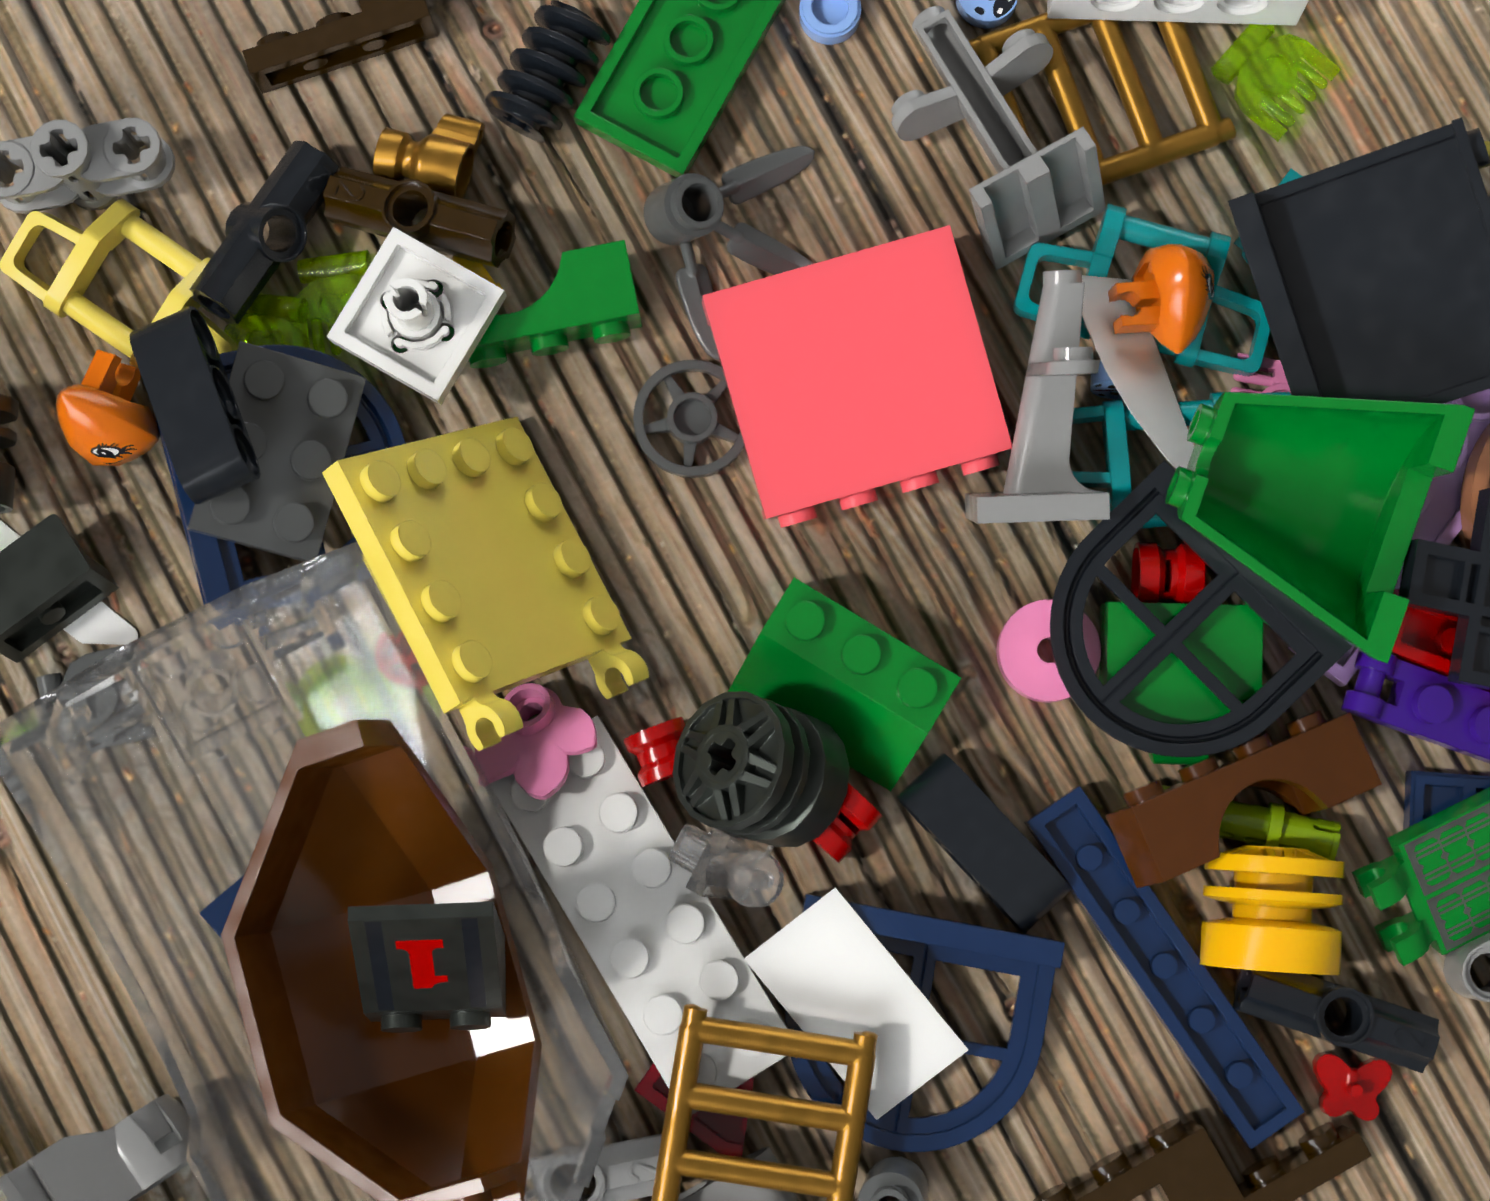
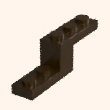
M359 0L362 12L353 15L348 12L333 13L321 18L316 23V27L295 34L287 31L268 34L258 40L257 46L242 51L249 74L263 94L438 37L426 0Z
M1176 1118L1149 1132L1146 1135L1149 1145L1128 1157L1123 1150L1114 1152L1089 1168L1093 1177L1072 1189L1068 1187L1067 1183L1056 1185L1037 1196L1033 1201H1130L1155 1186L1164 1201H1294L1372 1155L1359 1132L1344 1125L1335 1128L1333 1123H1327L1303 1135L1298 1140L1301 1149L1279 1161L1276 1155H1272L1246 1168L1242 1172L1245 1181L1236 1185L1204 1127L1193 1120L1183 1124L1180 1118Z

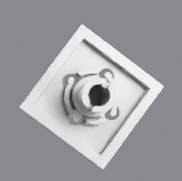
M393 227L326 337L335 345L442 405L507 295L500 287ZM436 282L443 285V292L437 298L430 292H437L439 290ZM382 301L385 302L387 309L383 308ZM448 326L453 327V338L449 341H441L443 337H447L450 333ZM393 344L400 349L407 348L408 350L404 353L395 352Z

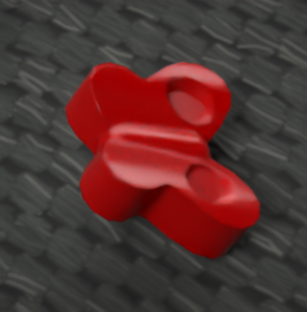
M1328 1052L1318 1053L1312 1061L1313 1072L1324 1090L1318 1102L1321 1112L1328 1116L1338 1117L1348 1111L1365 1121L1376 1119L1379 1114V1105L1376 1098L1391 1080L1393 1073L1391 1066L1386 1061L1378 1058H1369L1356 1067H1349L1336 1055Z

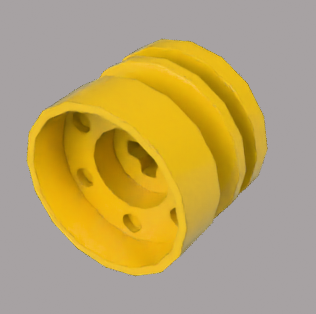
M1242 845L1241 847L1221 852L1219 858L1204 864V869L1234 871L1233 887L1203 885L1204 896L1233 905L1232 917L1202 921L1200 965L1282 973L1340 975L1342 931L1312 923L1313 909L1333 908L1343 905L1344 895L1313 893L1314 877L1344 878L1345 862L1330 860L1308 849Z

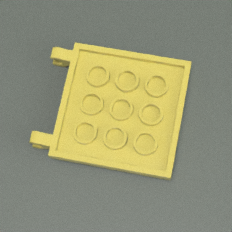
M518 417L337 460L322 472L443 713L459 709L466 725L469 740L478 751L500 743L502 741L501 737L523 728L522 718L517 708L510 701L499 698L495 694L585 660L589 661L595 674L597 686L607 700L628 691L621 673L628 686L649 678L648 667L643 658L636 652L622 647L624 643L632 638Z

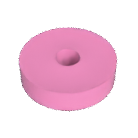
M1053 599L1035 601L1016 611L1004 624L999 634L996 648L999 669L1009 686L1025 698L1044 703L1058 702L1070 698L1060 679L1055 662H1044L1037 653L1040 641L1050 640L1049 624ZM1083 613L1085 649L1089 662L1096 674L1101 657L1100 639L1094 624Z

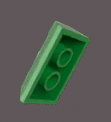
M794 577L760 632L728 692L747 691L763 699L771 700L783 707H789L813 716L831 725L844 743L850 768L891 792L930 732L961 677Z

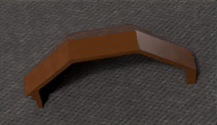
M355 719L299 739L295 744L221 933L270 1126L377 1201H524L542 1042L493 865L390 719ZM494 902L505 935L506 1017H491V1027L480 1030L450 1029V1019L422 1020L421 1031L390 1033L381 1031V1022H371L365 1016L348 926V907Z

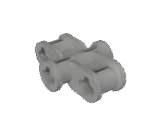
M124 118L93 124L82 129L75 123L67 120H52L38 128L33 136L0 141V202L8 210L20 214L63 207L73 202L86 210H101L109 207L118 196L155 190L162 187L171 179L175 170V156L171 147L160 138L156 129L149 122L140 118ZM59 134H63L68 141H65ZM147 146L148 149L140 152V162L133 164L131 160L139 158V148ZM19 169H22V170H23V172H19V173H17V174H16V172H15L16 170H19ZM7 183H14V185L10 187L6 186Z

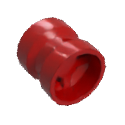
M1156 542L1135 543L1131 565V592L1141 602L1158 603L1160 600H1173L1175 603L1188 604L1205 588V563L1185 543H1181L1176 549H1162Z
M849 783L847 795L838 815L841 814L840 818L836 817L818 838L813 839L837 863H840L852 850V839L860 831L870 830L882 817L881 813Z

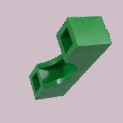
M625 240L562 252L559 269L550 288L535 303L520 311L495 315L468 360L470 367L488 368L497 366L507 361L506 354L530 349L534 356L553 355L568 350V342L590 337H593L594 343L597 344L618 342L631 336L630 329L643 327ZM436 282L439 290L437 292H430L437 298L443 292V285ZM382 301L383 308L387 309L385 302ZM448 326L450 333L447 337H443L441 341H449L453 338V327ZM393 344L395 352L404 353L408 350L407 348L400 349Z

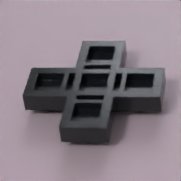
M1490 488L1479 490L1470 549L1423 539L1411 540L1404 560L1398 595L1410 600L1408 607L1458 617L1448 681L1490 690Z

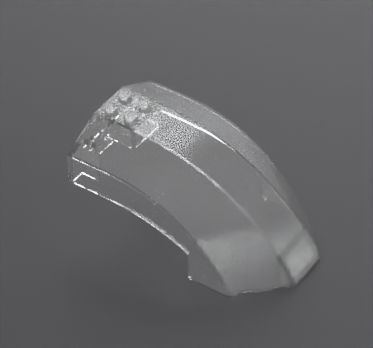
M357 542L243 585L124 645L0 722V776L89 921L161 1056L190 1118L187 1145L188 1165L210 1201H377L270 1126L223 941L199 912L245 874L297 740L355 719H390L487 856L495 872L542 1042L524 1201H580L584 1187H589L605 1143L606 1135L604 1131L616 1100L620 1101L628 1079L627 1069L555 913L453 711L443 713Z

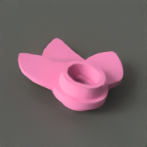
M527 683L517 686L504 698L510 701L519 711L523 728L501 737L502 741L494 746L481 751L475 748L473 772L480 785L489 784L514 774L518 785L529 796L539 800H546L557 793L566 782L570 770L569 755L584 754L596 748L597 731L593 720L583 709L563 706L557 694L552 690L539 684ZM539 714L534 719L527 721L533 715Z

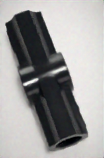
M294 141L251 202L238 205L230 212L226 221L225 240L190 288L194 295L193 299L206 311L218 316L226 323L239 324L280 263L294 260L302 253L307 243V225L324 202L323 193L330 175H335L339 168L325 152L312 147L305 141ZM268 222L269 237L265 243L263 232L265 224Z
M1240 969L1233 990L1234 1010L1419 1073H1423L1427 1064L1434 1059L1440 1039L1438 1034L1439 1019L1308 974ZM1341 997L1347 1009L1346 1018L1337 1029L1329 1030L1324 1019L1325 1010L1331 1001Z

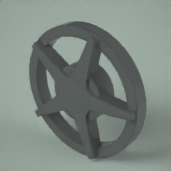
M702 360L677 361L656 371L641 388L634 406L633 421L635 435L642 451L660 469L685 478L705 477L729 466L742 452L744 443L741 432L737 434L717 423L718 415L715 404L727 389L722 367ZM690 371L702 372L712 375L721 381L706 395L696 392L684 393L672 378V375ZM664 381L673 400L668 409L667 418L643 425V413L646 402L656 386ZM671 433L676 440L683 443L684 466L662 457L652 447L646 435ZM711 436L734 443L732 448L720 459L707 465L692 467L696 445L704 443Z

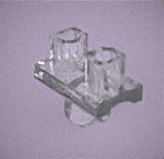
M685 824L668 857V860L692 873L686 888L702 897L736 900L740 905L760 908L773 903L780 895L784 884L783 869L779 861L771 855L774 846L751 840L744 835H735L725 830L711 829L707 833L694 825Z

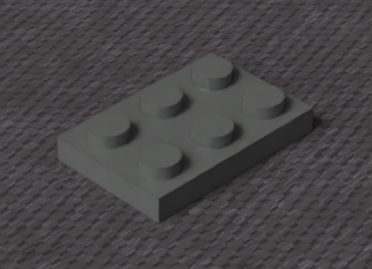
M240 341L230 373L229 383L260 466V479L202 504L194 503L187 530L315 564L334 499V495L322 472L337 460L345 459L366 378Z

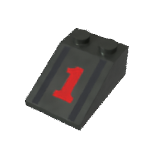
M494 902L348 907V926L363 1013L371 1022H381L382 1032L405 1033L421 1031L422 1020L450 1019V1029L480 1030L491 1027V1017H506L505 935Z

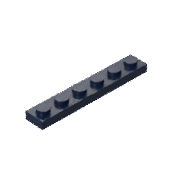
M1076 786L1024 823L1058 873L1072 888L1071 892L1245 1145L1250 1149L1254 1148L1305 1111L1205 966L1200 965V959L1149 886L1136 887L1115 836L1082 788Z

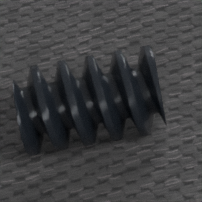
M555 0L550 2L551 5H541L534 13V19L538 27H528L522 34V42L526 48H516L509 56L510 63L515 70L504 69L500 72L497 81L502 91H491L485 98V105L492 115L516 132L539 143L545 142V138L539 133L541 126L554 130H561L563 126L560 119L551 111L552 107L556 105L573 109L575 105L574 100L563 89L564 86L569 84L585 88L588 83L586 78L575 68L578 62L592 67L597 66L600 62L596 54L588 47L590 41L605 46L609 45L612 41L611 36L587 14L573 6Z

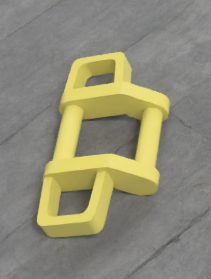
M122 198L113 203L85 231L50 213L30 212L0 261V269L41 299L44 307L60 318L67 315L129 357L130 366L138 368L130 344V333L133 330L83 296L108 253L125 238L184 277L171 290L151 323L189 306H193L197 310L201 307L193 299L194 295L190 288L211 258L201 260L141 219L140 210ZM44 228L76 244L51 286L28 271L24 264L27 254ZM198 310L213 336L219 354L237 350L239 344Z

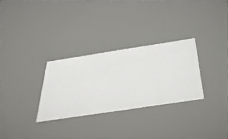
M836 887L744 958L804 1032L853 1039L854 1032L870 1031L878 1035L875 1051L876 1059L868 1103V1110L876 1120L968 1051V1048ZM830 1063L845 1081L848 1065Z

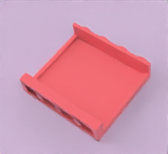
M950 225L702 295V306L719 355L763 509L761 512L764 520L777 516L781 528L817 518L814 505L839 499L841 510H846L877 501L878 497L875 488L899 481L902 493L939 483L936 470L960 464L964 476L999 466L997 453L1012 449V442Z

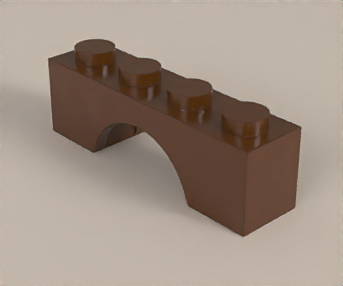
M1322 709L1286 723L1285 725L1290 734L1287 737L1272 742L1267 732L1232 748L1236 759L1219 766L1215 756H1211L1178 770L1182 782L1164 790L1158 779L1122 794L1127 806L1107 814L1106 818L1136 887L1140 888L1163 883L1219 858V832L1222 818L1230 802L1246 787L1267 791L1283 800L1298 815H1304L1331 808L1382 785L1351 713L1349 712L1326 720Z

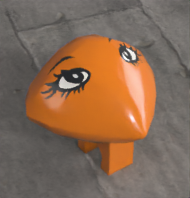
M1166 244L1147 250L1136 268L1132 282L1116 283L1108 291L1109 302L1125 300L1132 307H1135L1137 311L1134 316L1121 315L1113 323L1114 334L1150 332L1163 346L1175 354L1182 353L1199 334L1205 323L1214 296V271L1207 258L1202 253L1182 244Z
M98 349L82 383L68 386L59 392L56 400V412L69 446L95 466H120L150 451L159 441L160 432L156 418L149 407L130 402L141 378L139 369L120 363L122 358L115 354Z

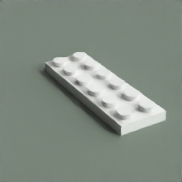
M597 715L592 718L597 731L596 748L584 754L569 755L570 770L566 782L550 798L539 800L529 796L518 785L514 774L489 783L669 1088L684 1005L695 1004L707 1009V1017L788 1028L753 970L744 960V955L602 720ZM703 1043L697 1083L736 1088L786 1056ZM693 1110L692 1115L699 1110Z

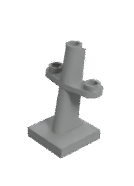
M932 6L922 11L913 21L912 29L947 87L924 94L921 90H912L903 94L892 106L891 112L893 117L891 123L901 140L913 141L964 118L967 120L998 173L969 189L984 251L995 269L998 270L1029 252L1033 244H1046L1104 212L1106 206L1097 148L1085 128L1081 127L1038 151L1003 98L1004 95L1043 70L1053 56V48L1046 36L1042 33H1035L1032 29L1017 31L1005 41L1002 47V54L984 67L949 9L945 10L941 6Z
M1082 270L1043 272V288L1003 492L965 493V518L977 524L1110 519L1109 493L1084 487L1074 477L1069 463L1076 378L1081 374L1098 373L1100 360H1093V347H1079L1085 282L1082 283Z

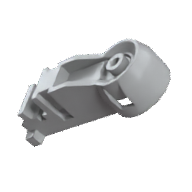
M167 1093L135 1111L108 1130L64 1137L11 1172L4 1174L0 1177V1201H134L201 1156L212 1145L189 1110Z

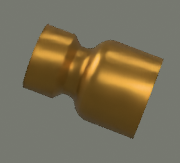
M446 113L438 122L435 130L418 142L413 141L407 132L385 127L379 136L375 148L373 173L374 175L396 181L404 177L416 179L427 184L433 191L464 198L473 171L475 153L483 139L485 125L478 121Z

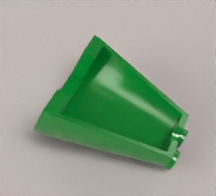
M1224 392L1213 407L1201 403L1197 408L1187 434V441L1194 443L1195 447L1187 468L1179 466L1176 469L1167 490L1165 503L1177 507V515L1180 520L1372 659L1388 663L1410 601L1393 594L1432 479L1433 477L1454 473L1475 409L1459 404Z

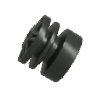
M738 691L724 692L703 703L687 721L676 745L673 777L678 799L692 818L709 827L725 830L735 835H744L751 840L771 846L799 847L818 838L836 819L847 795L850 766L844 743L831 725L803 712L783 707L768 699H763L750 692Z

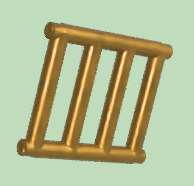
M1047 12L968 40L985 67L1002 54V47L1005 41L1017 31L1032 29L1035 33H1042L1046 36L1053 48V56L1044 68L1045 75L1068 134L1084 127L1096 144L1102 186L1236 138L1237 132L1232 120L1229 117L1222 119L1184 22H1157L1197 126L1165 138L1162 137L1118 20L1047 18ZM1092 23L1139 147L1104 158L1058 38V34ZM1012 90L1004 95L1003 98L1032 142Z
M695 1004L684 1005L682 1021L679 1025L651 1201H678L682 1176L825 1197L826 1201H853L876 1059L875 1051L878 1035L870 1031L854 1032L853 1039L765 1026L707 1017V1009ZM703 1043L848 1065L842 1104L697 1083ZM693 1110L837 1131L831 1171L687 1149Z

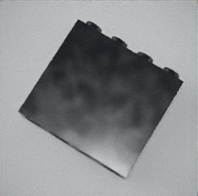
M1461 117L1452 120L1451 124L1259 193L1251 192L1228 201L1292 395L1443 404L1490 389V194L1487 195L1479 169L1490 166V159L1479 127L1466 131Z

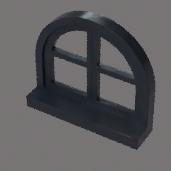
M1164 460L1110 512V519L1102 520L1082 540L1068 559L1053 595L1049 624L1050 643L1053 659L1066 691L1082 713L1100 730L1127 746L1144 752L1171 757H1198L1234 748L1263 732L1352 646L1343 637L1180 520L1177 515V507L1165 503L1167 490L1175 470ZM1155 514L1217 575L1166 625L1105 566L1108 560ZM1096 577L1155 635L1104 686L1089 662L1083 639L1085 603ZM1233 592L1296 653L1243 704L1182 643ZM1172 652L1230 712L1206 722L1169 724L1143 717L1125 707L1120 701Z

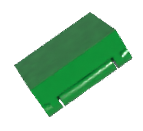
M1105 602L1100 606L1101 657L1099 680L1103 686L1155 636L1122 602ZM1142 602L1164 625L1168 624L1187 605L1184 603ZM1221 604L1182 641L1184 646L1242 704L1262 686L1263 620L1247 605ZM1172 652L1120 701L1125 707L1143 717L1169 724L1206 722L1230 712ZM1148 753L1153 764L1191 765L1209 756L1171 757Z

